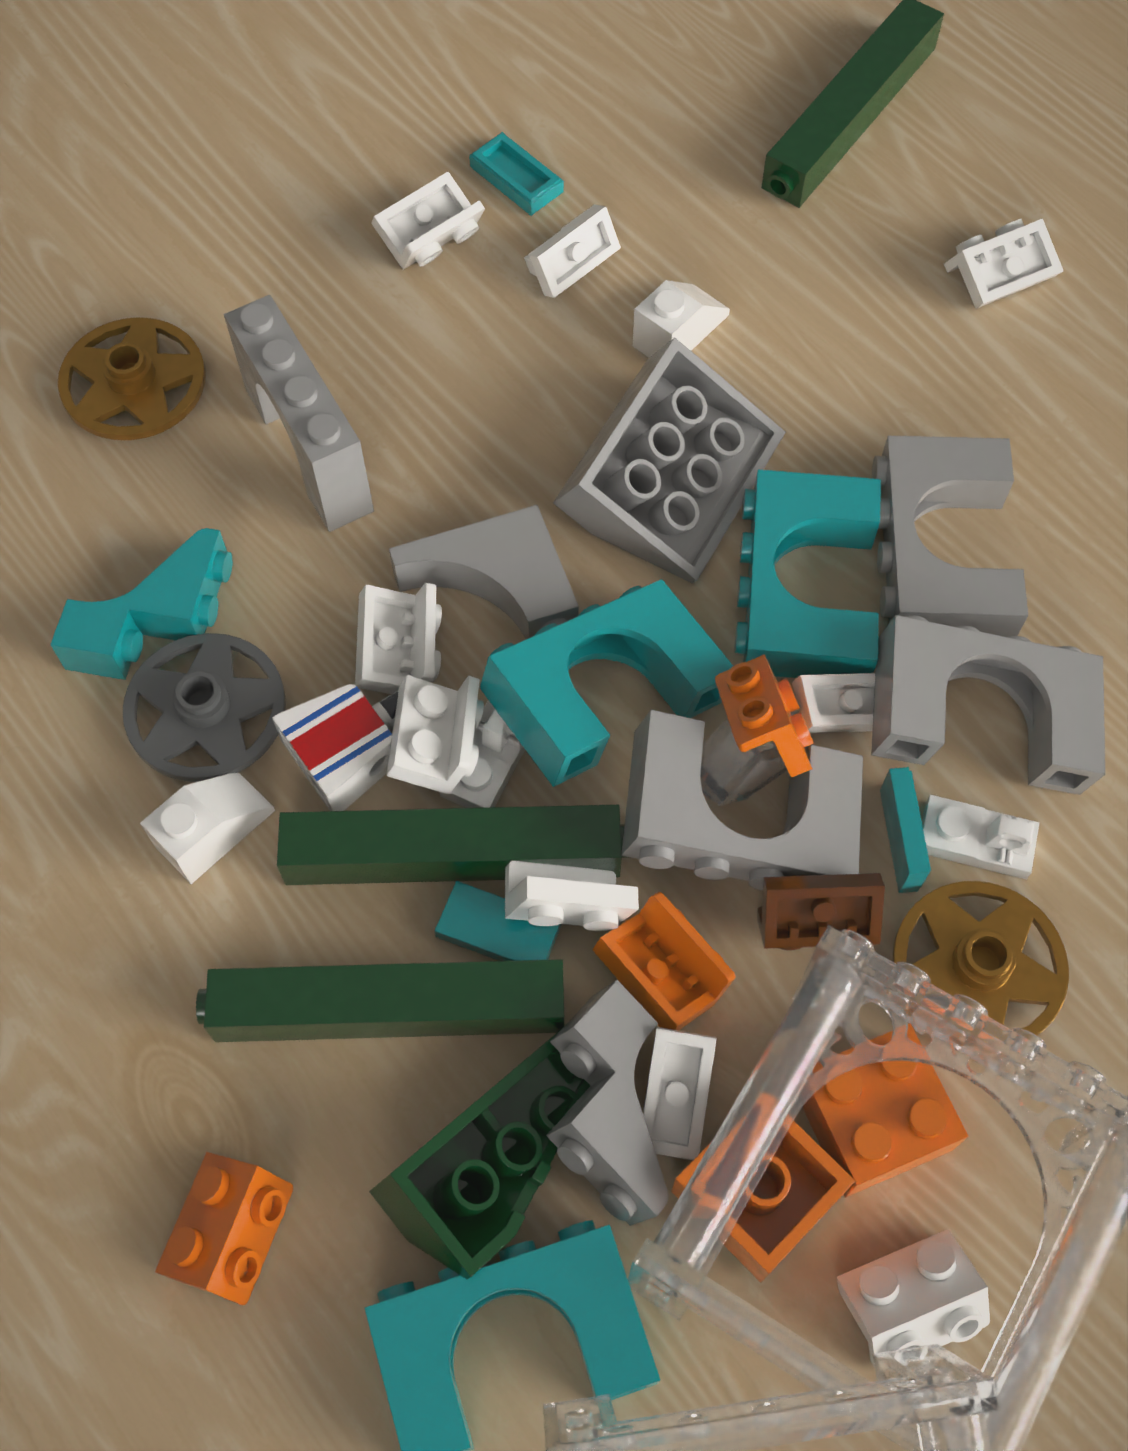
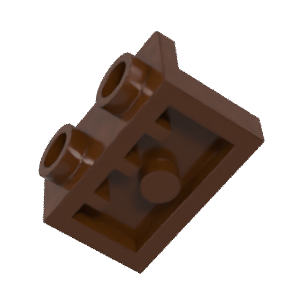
M881 874L764 877L763 903L757 909V921L764 949L797 950L802 947L837 946L840 948H854L859 945H880L885 884Z

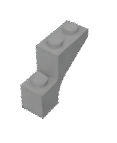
M616 980L593 995L550 1041L561 1053V1060L565 1067L575 1076L585 1079L590 1084V1087L546 1136L557 1146V1153L561 1161L571 1171L583 1175L600 1193L601 1203L606 1210L617 1219L626 1221L631 1226L657 1217L668 1202V1190L634 1083V1070L638 1053L642 1044L658 1023L629 991Z

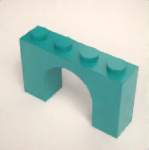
M758 469L754 490L745 489L742 509V519L751 520V532H742L740 563H749L748 577L740 576L737 607L746 608V622H737L734 653L744 654L743 662H748L765 654L774 676L798 678L800 675L862 674L874 672L878 662L879 613L827 609L806 604L792 596L783 587L777 577L775 565L784 555L806 546L871 550L880 525L881 479Z
M661 579L643 588L641 586H634L624 592L618 599L605 605H591L584 609L576 618L560 625L556 623L548 624L541 628L533 637L515 645L513 643H506L499 646L487 659L480 689L550 784L555 787L597 766L610 738L609 732L574 688L568 671L572 667L584 661L607 659L624 663L643 674L676 715L692 718L722 703L715 682V676L731 669L733 665Z
M593 1220L571 1225L558 1232L559 1242L536 1249L533 1240L512 1245L498 1252L500 1262L480 1268L467 1280L450 1268H445L438 1272L439 1283L416 1290L414 1282L409 1281L388 1287L377 1293L379 1303L365 1307V1312L401 1451L474 1450L454 1375L455 1347L459 1335L470 1317L482 1306L501 1297L511 1295L531 1296L550 1304L563 1315L575 1334L597 1406L657 1385L661 1381L610 1224L598 1229L595 1228Z

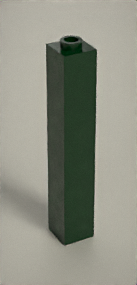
M902 0L766 154L761 188L775 197L800 208L935 50L944 13L917 0Z
M619 804L280 812L277 867L285 885L505 880V867L511 861L613 871L616 877H620L622 858L631 857L621 856L625 824H620Z
M563 959L208 969L206 988L199 989L197 993L196 1016L198 1024H204L205 1030L215 1042L557 1033L565 1026Z

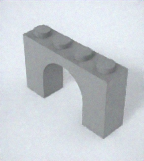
M271 295L225 313L224 318L245 389L265 424L281 419L295 450L307 495L328 531L331 532L374 512L360 440Z
M887 436L882 456H875L872 466V478L881 479L880 525L878 529H883L884 542L881 541L878 546L877 568L879 573H886L887 586L882 587L880 595L881 617L889 618L890 623L895 615H916L927 619L928 622L953 627L971 626L977 628L980 632L1004 637L1018 636L1028 617L1024 569L965 568L944 562L934 556L923 545L918 537L914 523L924 514L943 508L1002 509L1014 482L1010 438Z
M895 615L879 636L878 662L875 668L872 756L925 765L945 744L946 690L948 682L958 678H978L991 682L1003 689L1015 700L1022 710L1028 727V785L1080 795L1105 775L1103 656L1084 653L1072 646L1054 647L1034 643L1022 636L1004 637L984 633L971 626L953 627L928 622L927 619L916 615Z
M650 710L635 730L621 856L639 859L641 865L653 869H667L672 866L694 870L696 876L709 880H721L727 877L749 881L751 887L758 890H763L764 877L859 874L862 755L810 745L805 751L812 770L792 778L789 776L787 821L782 835L758 839L741 835L725 826L713 814L704 798L700 777L705 721Z

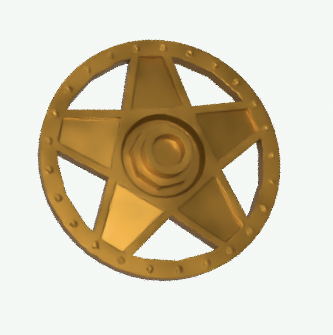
M125 318L95 328L73 345L65 356L59 370L58 391L68 415L87 432L111 440L143 439L172 428L193 410L204 389L206 378L205 365L201 352L194 340L177 326L153 318ZM126 333L121 343L115 344L110 349L93 348L109 337ZM158 333L178 342L188 354L159 353ZM74 371L93 384L77 406L74 404L71 395V382ZM191 382L186 396L169 412L165 392ZM126 410L141 425L114 426L101 422Z
M962 881L944 885L929 892L908 911L897 931L893 945L892 965L894 978L907 1008L931 1033L961 1048L990 1052L1008 1050L1023 1045L1038 1036L1051 1024L1062 1008L1066 998L1069 983V964L1067 953L1058 931L1046 914L1033 902L1018 892L998 884L982 881ZM979 896L1003 902V904L981 921H977L953 902L951 898ZM922 916L937 950L907 967L906 958L909 936L918 919ZM1032 923L1038 929L1049 948L1054 973L1022 953ZM920 999H956L966 1033L941 1021ZM1008 1002L1047 1005L1044 1011L1030 1025L1011 1034L1001 1036Z

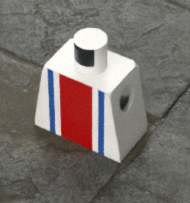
M348 684L272 717L280 740L330 811L346 810L387 774L392 741L391 732H393L398 691L371 706L355 684Z

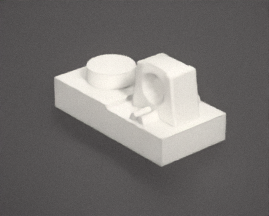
M594 204L561 228V231L525 256L524 259L529 272L537 276L544 296L555 298L621 247L606 206Z
M875 673L800 675L792 682L793 691L800 709L791 712L793 716L801 712L810 733L872 731Z
M488 700L483 708L480 723L474 731L473 744L479 746V755L473 773L470 777L463 776L450 794L440 792V797L465 808L495 807L525 751L522 744Z
M929 795L922 819L929 856L1026 880L1032 873L1040 822Z
M656 1027L643 1116L656 1154L694 1160L699 1155L716 1037Z

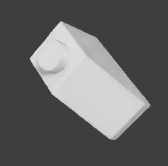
M665 280L634 309L632 346L650 358L675 337L689 350H692L729 315L730 309L694 284Z
M238 772L184 785L140 824L155 848L192 884L269 817L275 809Z

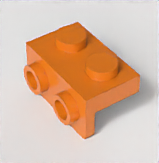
M765 654L748 662L739 663L715 676V682L735 742L741 752H746L773 740L791 778L812 770L804 747L814 744L801 712L793 716L791 712L800 709L796 696L787 678L777 682Z
M657 892L650 896L639 914L600 937L592 949L629 993L657 1021L660 1028L679 1031L712 1008L736 977L721 955L706 942L687 921L683 913L662 892Z
M206 1152L155 1272L172 1280L213 1293L234 1303L246 1305L260 1275L261 1268L281 1219L285 1214L287 1204L293 1192V1184L257 1165Z

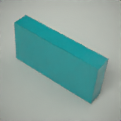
M503 132L469 155L470 167L531 216L564 192V180Z
M909 767L891 768L881 786L880 795L898 892H918L929 875L931 867L912 771H909Z
M456 881L434 932L436 938L498 961L548 960L562 924L536 926L526 920L505 919V898Z

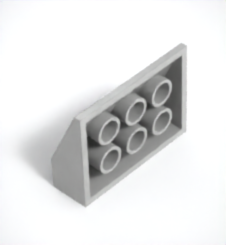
M674 337L647 359L553 504L592 535L693 583L699 578L741 508L745 489L753 488L758 469L763 470L786 432Z

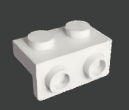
M446 172L375 215L371 224L404 270L415 262L420 267L428 264L443 251L441 246L452 239L459 244L471 237L479 229L477 222L485 208L480 201L471 205L450 173Z
M424 583L416 595L371 585L364 586L359 593L355 673V685L358 688L393 694L396 691L399 692V686L406 675L428 682L436 680L441 666V653L435 650V634L440 627L442 607L440 604H436L435 584Z
M511 861L505 867V919L526 920L536 926L569 924L580 925L591 931H609L618 928V924L639 910L638 887L616 885V874L613 871L522 861Z
M949 1229L837 1276L839 1293L868 1341L870 1360L878 1373L895 1366L900 1368L910 1366L919 1361L925 1353L952 1341H967L976 1336L982 1328L990 1323L988 1287Z

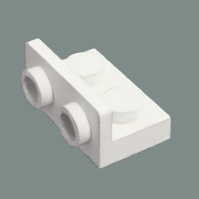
M1043 218L1025 226L1022 219L1010 222L995 231L997 237L984 241L982 235L970 238L957 245L955 248L958 254L944 263L947 273L958 268L960 269L975 309L1053 278L1063 272Z
M406 675L399 686L386 776L445 794H450L463 776H471L479 755V746L473 744L474 731L480 723L484 708L483 701L478 699L480 679L468 676L459 690L456 691Z

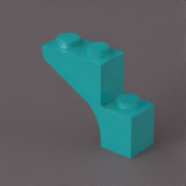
M209 528L198 530L138 586L120 597L97 602L67 599L50 644L65 670L126 680L131 663L137 662L140 658L143 648V635L176 641L187 636L205 634L206 628L212 627L216 622L219 607L217 595L221 583L228 582L233 566L232 553L227 551L220 530Z

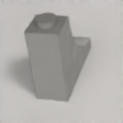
M538 505L389 548L393 574L400 592L421 588L424 583L435 584L436 587L452 588L477 595L505 612L519 627L525 639L533 637L541 628L548 624L556 623L560 625L579 615L578 603Z

